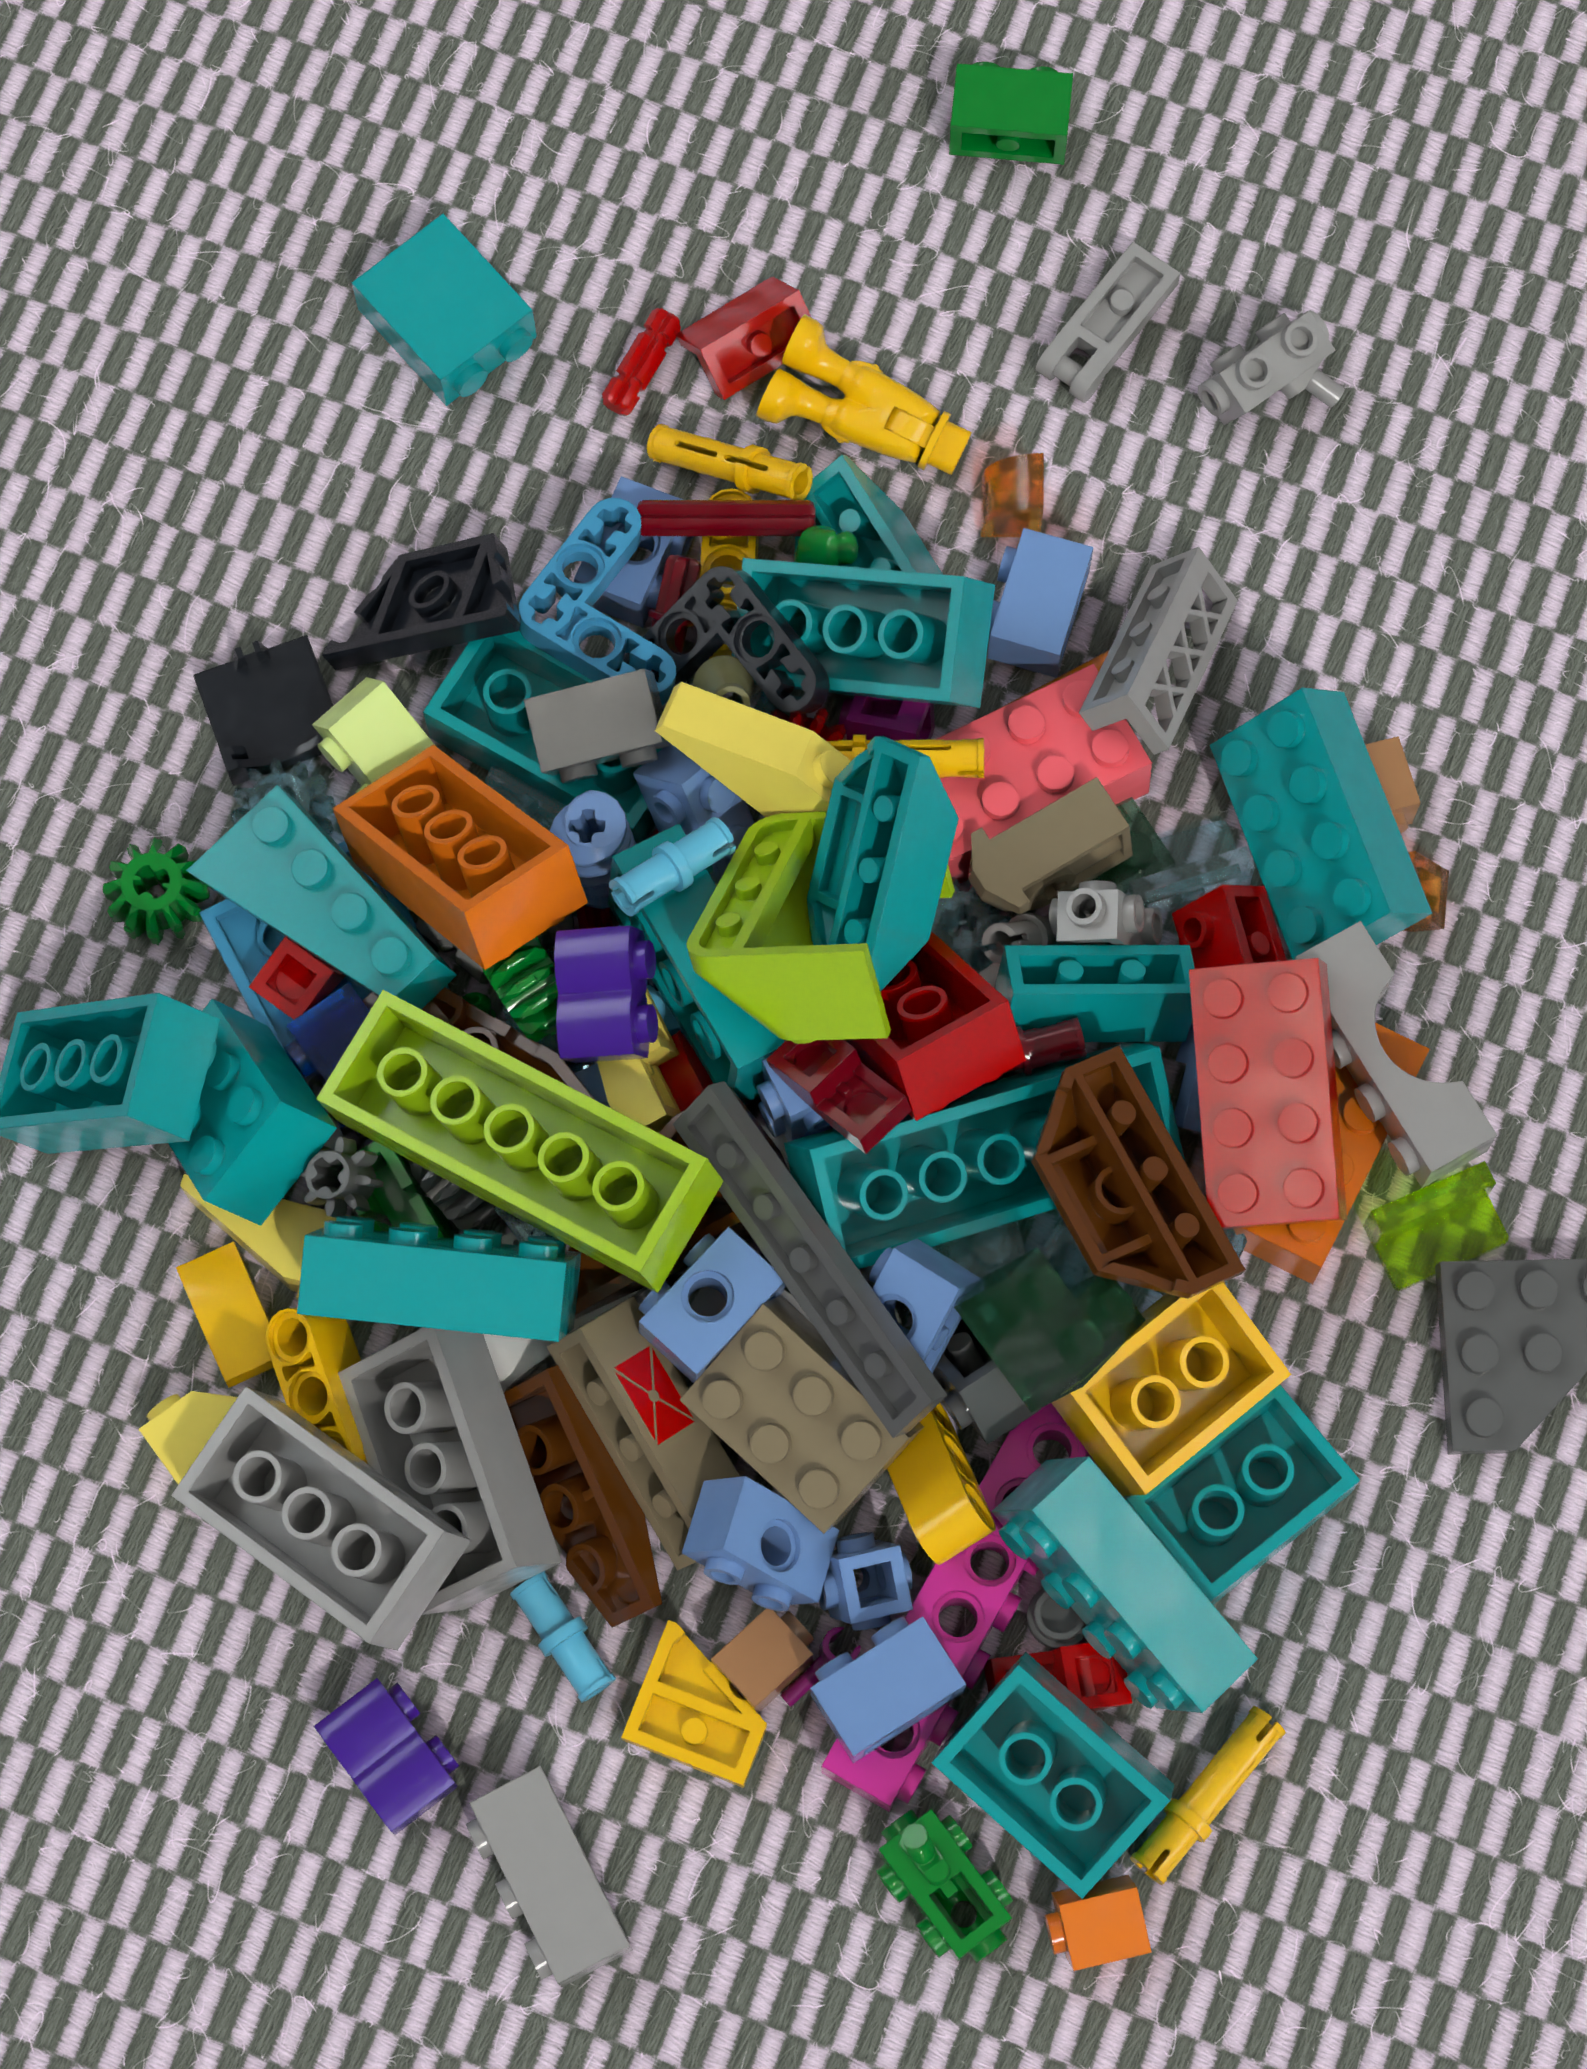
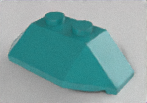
M839 456L813 478L811 489L804 500L814 502L816 525L829 526L834 529L836 534L850 531L857 539L858 557L852 564H838V566L943 575L905 513L848 456ZM795 536L794 558L800 536Z
M875 736L867 744V749L857 755L835 777L806 900L813 945L867 943L880 992L929 941L959 820L929 756L885 736Z

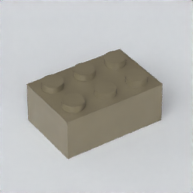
M778 1296L764 1303L680 1399L684 1405L823 1534L846 1516L924 1428L919 1422L908 1433L892 1438L814 1325L783 1296Z

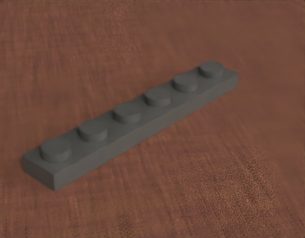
M726 1082L708 1085L672 1125L689 1149L707 1158L723 1179V1183L719 1188L720 1193L892 1438L908 1433L947 1396L946 1392Z

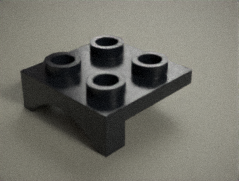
M307 635L271 648L265 647L258 640L254 641L252 644L255 652L244 655L241 647H237L234 650L231 662L193 675L233 786L322 755L317 745L323 738L312 724L332 708L333 703Z

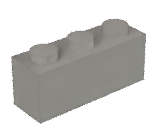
M541 1766L469 1803L476 1819L466 1824L467 1829L483 1860L495 1855L506 1877L495 1883L496 1888L512 1919L524 1914L535 1936L534 1939L524 1943L542 1980L553 1974L557 1983L564 1987L633 1950Z

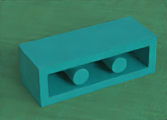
M1004 945L994 988L1009 1001L1016 1026H1021L1022 1030L1053 1025L1077 1017L1085 1042H1186L1193 1019L1189 969H1195L1190 945Z

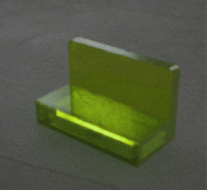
M1485 1161L1376 1208L1369 1213L1363 1228L1396 1291L1405 1290L1436 1276L1435 1266L1441 1261H1470L1507 1243L1509 1240L1508 1233L1488 1196L1496 1182Z

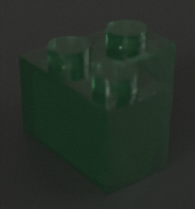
M1038 1247L987 1274L954 1306L1031 1413L1083 1387L1146 1321L1118 1281L1093 1275L1068 1289L1060 1275L1054 1270Z

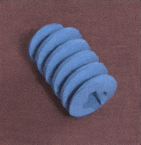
M589 790L576 796L569 805L565 806L557 814L550 832L569 846L588 901L585 905L592 908L606 909L610 908L608 896L612 856L636 845V842L630 830L625 812L618 801L607 793Z

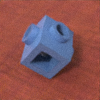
M862 1532L837 1538V1549L833 1551L832 1557H830L831 1561L819 1599L820 1607L823 1610H829L831 1618L852 1624L853 1630H867L891 1623L890 1615L913 1610L909 1592L912 1589V1573L906 1555L901 1552L900 1545L875 1540L873 1532ZM860 1568L863 1580L857 1588L853 1570Z

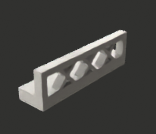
M1200 547L1151 565L1079 711V714L1092 731L1127 718L1154 755L1169 750L1238 602ZM1202 589L1214 604L1210 612H1207L1205 609ZM1184 622H1189L1193 649L1188 647ZM1167 659H1172L1176 686H1171ZM1149 696L1154 697L1158 722L1145 706Z

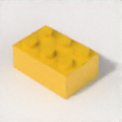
M1221 1283L1189 1299L1166 1293L1052 1385L1044 1394L1122 1496L1148 1494L1292 1374L1226 1285Z

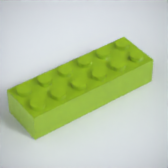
M382 990L316 1098L341 1124L656 1293L661 1289L723 1183V1179L704 1156L385 990Z

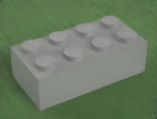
M423 1327L338 1373L363 1444L368 1465L472 1540L422 1615L465 1610L562 1563L483 1334Z
M247 1386L244 1387L171 1495L367 1643L398 1651L472 1541L279 1399Z

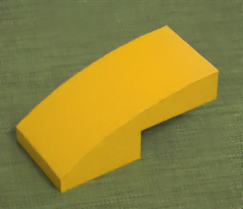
M235 1242L228 1243L176 1267L198 1322L228 1388L274 1368L266 1344V1331L270 1319L258 1297Z

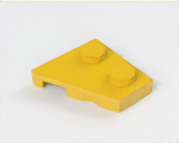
M668 1620L621 1738L625 1742L744 1788L768 1726L753 1707L731 1686L727 1678L688 1638L684 1630L677 1623Z

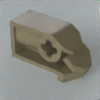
M1096 777L991 839L988 838L982 827L971 833L972 851L968 880L981 901L1004 912L1013 911L1022 914L1026 911L1039 909L1051 904L1053 898H1058V892L1073 891L1079 888V883L1091 881L1132 857L1130 826Z

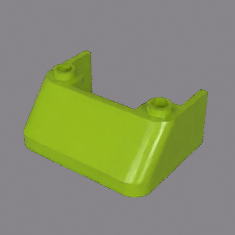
M827 811L781 813L755 822L747 829L687 940V949L695 973L780 1039L797 1044H806L816 1040L888 1038L891 1029L868 944L813 945L806 899ZM948 865L940 898H952L955 892Z

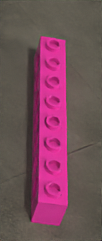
M1074 1317L1032 1391L1041 1410L1009 1432L979 1485L990 1512L1041 1465L1033 1453V1448L1041 1441H1058L1066 1448L1069 1458L1089 1456L1096 1464L1044 1392L1106 1343L1112 1336L1080 1318ZM992 1512L991 1515L996 1525V1530L943 1564L938 1565L935 1563L912 1604L913 1610H909L905 1617L909 1625L922 1616L924 1617L965 1681L966 1686L970 1689H973L991 1656L981 1650V1647L992 1627L1004 1633L1022 1600L1021 1597L1012 1593L1021 1575L1026 1571L1035 1576L1039 1570L1030 1557L1026 1560L1020 1558L1005 1544L999 1534V1530L1003 1525ZM982 1550H993L1004 1558L1007 1571L996 1580H984L974 1573L970 1560L976 1553ZM950 1606L965 1607L973 1614L976 1627L966 1636H950L944 1632L939 1624L938 1617L941 1612ZM950 1701L910 1727L913 1739L904 1750L890 1752L882 1747H878L855 1763H852L841 1743L836 1739L821 1766V1773L888 1812L892 1809L897 1798L909 1804L927 1769L917 1764L929 1741L941 1746L959 1712L949 1707Z

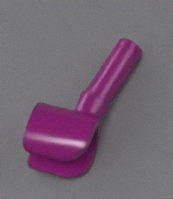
M834 1627L827 1632L819 1647V1657L780 1695L790 1707L819 1681L815 1672L836 1658L831 1653L829 1644L842 1634L844 1627ZM860 1645L856 1647L850 1655L853 1660H855L860 1653Z

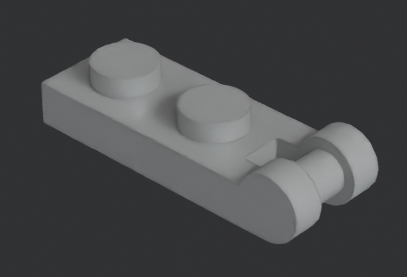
M1132 242L1045 349L1037 362L1035 370L1048 380H1053L1055 377L1070 386L1069 394L1086 403L1096 392L1104 376L1177 287L1180 272L1135 242ZM1076 347L1091 356L1084 366L1069 358Z

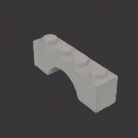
M1359 921L1296 956L1294 960L1320 958L1327 964L1335 1066L1339 1069L1344 1066L1347 1068L1358 1086L1354 1089V1093L1360 1108L1370 1121L1375 1122L1379 1120L1392 1141L1388 1143V1148L1401 1172L1406 1176L1413 1174L1423 1188L1486 1153L1497 1134L1463 1081L1439 1083L1416 1078L1399 1068L1388 1057L1381 1046L1376 1031L1375 1011L1378 1002L1390 985L1394 972L1362 922Z

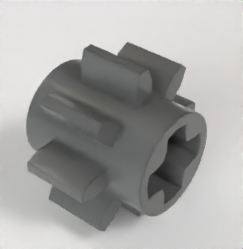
M338 1137L335 1142L334 1151L329 1147L323 1146L310 1160L307 1168L301 1174L305 1178L307 1187L310 1190L306 1194L304 1201L318 1206L326 1203V1216L334 1218L336 1216H345L347 1205L355 1210L368 1212L370 1206L367 1199L370 1198L375 1188L383 1187L384 1183L376 1178L372 1167L378 1158L377 1154L365 1150L356 1152V1141L344 1137Z

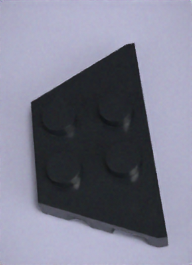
M494 533L399 555L382 576V580L376 589L369 593L354 611L362 623L346 642L339 643L331 640L324 648L322 656L335 670L517 632L521 623L507 548Z

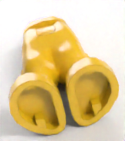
M804 314L786 347L782 364L837 387L845 397L843 399L831 398L779 368L765 390L756 417L775 424L791 416L812 420L821 424L824 431L835 438L838 443H854L891 458L912 463L917 462V467L925 470L929 464L952 475L972 432L950 422L951 414L946 411L939 416L940 411L908 387L883 374V371L879 369L877 364H870L864 361L850 362L838 355L826 344L823 325L816 319Z

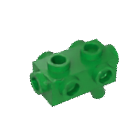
M911 1809L881 1832L887 1843L878 1849V1855L885 1864L878 1868L876 1873L898 1903L909 1896L925 1917L915 1926L938 1958L949 1951L958 1962L969 1953L977 1964L1008 1940L1001 1928L1012 1919L1005 1907L1012 1903L1013 1899L990 1869L982 1875L979 1874L965 1855L973 1846L966 1834L950 1815L940 1821L931 1809L918 1818ZM966 1902L974 1907L976 1920L971 1926L960 1927L953 1922L951 1910L957 1903Z

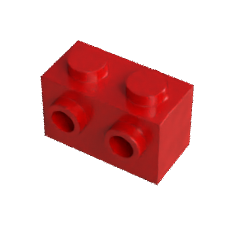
M1222 884L1172 913L1179 945H1190L1195 969L1287 961L1265 886Z

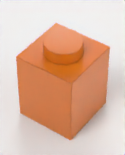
M1129 1875L1098 1881L1083 1899L1071 1888L1051 1893L1055 1912L1045 1915L1051 1948L1054 1955L1065 1952L1066 1959L1073 1971L1152 1953L1138 1889Z

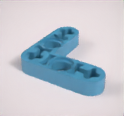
M607 498L599 501L589 510L525 591L519 602V618L521 623L519 629L522 636L529 643L593 682L640 669L658 671L659 680L656 683L663 706L668 702L675 686L676 665L672 657L662 648L593 608L596 601L635 553L641 541V515L638 509L631 502L624 499ZM618 522L625 524L624 533L616 530L607 539L604 553L599 548L603 541L604 525L612 528ZM584 561L596 569L597 575L589 582L575 583L565 577L563 571L570 563ZM557 592L562 598L557 604L556 621L547 618L542 624L536 622L535 611L541 614L548 612L556 601ZM601 635L613 643L614 649L608 656L592 658L581 651L580 644L587 637ZM625 653H630L629 664L623 661Z

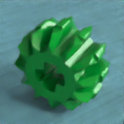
M154 837L149 846V853L144 854L141 853L139 847L129 843L127 851L131 861L128 864L121 861H111L109 869L116 880L103 884V894L107 900L113 901L107 909L109 916L114 923L125 922L124 931L128 937L134 940L147 931L150 942L159 946L166 929H171L176 938L183 939L186 933L181 922L184 919L192 922H202L199 914L201 909L196 903L208 900L210 897L208 886L186 871L197 860L188 861L189 854L186 847L179 843L166 853L162 840ZM159 884L165 893L154 899L148 890Z
M535 937L515 950L509 957L498 961L486 970L483 969V972L526 1038L538 1042L550 1034L551 1036L557 1034L558 990L555 977V963L538 937Z

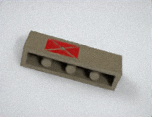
M632 1296L568 1333L559 1342H553L547 1346V1349L562 1371L678 1571L696 1562L682 1554V1550L703 1482L740 1476L724 1451L719 1436L680 1401L681 1397L688 1391V1384L683 1374L639 1333V1321L644 1314L638 1309L640 1305L635 1297Z

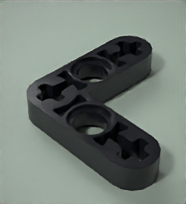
M725 566L711 568L643 636V638L662 648L672 657L676 665L675 686L680 682L686 683L699 667L726 643L769 700L780 710L798 714L813 713L822 707L828 697L830 684L824 667L754 578L745 571ZM723 584L735 586L730 592L731 599L739 609L750 612L742 616L735 608L720 605L725 597L721 590ZM690 620L697 629V642L690 652L681 654L675 645V633L683 622ZM767 623L774 632V644L768 654L758 657L751 648V636L756 627ZM626 653L623 661L629 664L630 653ZM783 664L789 672L805 675L806 678L801 683L805 694L802 697L790 695L795 688L793 680L786 671L776 670L775 668ZM653 670L652 672L654 673L655 679L658 682L659 672Z

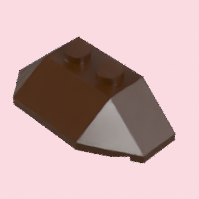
M1114 1047L1065 1068L1057 1085L1031 1163L1093 1275L1186 1299L1241 1275L1246 1270L1121 1047Z

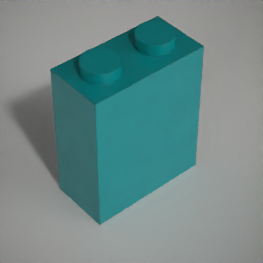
M444 213L352 282L358 310L445 406H448L459 396L467 397L475 393L484 384L490 372L505 361L513 362L519 359L528 351L533 343V339L537 337L533 310Z

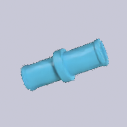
M713 817L707 820L704 825L675 843L665 841L653 848L651 858L609 882V888L613 890L611 895L614 901L626 915L631 917L639 913L640 909L672 889L677 892L683 891L693 884V876L723 857L735 852L736 845L731 843L734 841L733 835L724 822L719 818Z
M545 1571L527 1579L510 1593L512 1599L517 1602L542 1641L538 1644L539 1649L545 1657L553 1656L578 1694V1699L581 1703L596 1696L616 1680L614 1674L610 1673L584 1634L588 1626L581 1616L574 1619L548 1580V1575Z

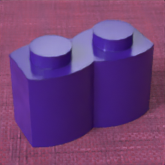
M630 925L556 931L554 950L555 977L558 990L556 1029L560 1059L573 1063L648 1058L649 1043H654L658 1035L657 1013L653 1004H647L646 998L647 979H652L656 971V955L653 943L650 940H645L643 930Z
M376 1678L314 1725V1728L388 1829L396 1835L458 1787L450 1773L457 1769L459 1765L437 1735L425 1742L411 1721L421 1713L398 1682L387 1690L381 1681Z

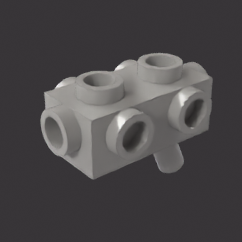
M1311 310L1293 321H1290L1285 313L1281 314L1255 332L1260 340V343L1245 353L1242 346L1238 344L1210 363L1215 374L1198 385V395L1202 404L1212 415L1218 416L1223 425L1246 414L1279 390L1288 399L1306 390L1330 408L1339 401L1345 390L1344 387L1318 369L1323 359L1336 350L1329 340L1326 324L1317 313Z
M1098 880L1079 883V889L1075 891L1058 892V898H1053L1050 904L1049 921L1051 931L1057 936L1056 941L1062 945H1159L1162 939L1163 924L1160 910L1158 908H1145L1140 895H1127L1117 889V884L1113 882Z

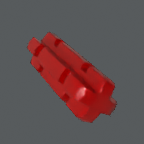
M662 308L652 310L643 325L646 330L638 333L616 371L619 375L611 378L602 393L603 405L621 416L631 414L640 399L637 394L639 391H645L667 354L664 351L665 348L672 346L677 337L676 335L680 332V319Z

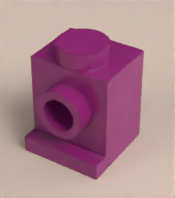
M855 696L854 699L847 697L841 708L839 725L844 724L847 740H853V735H866V740H872L875 736H885L894 741L931 739L935 729L934 704Z

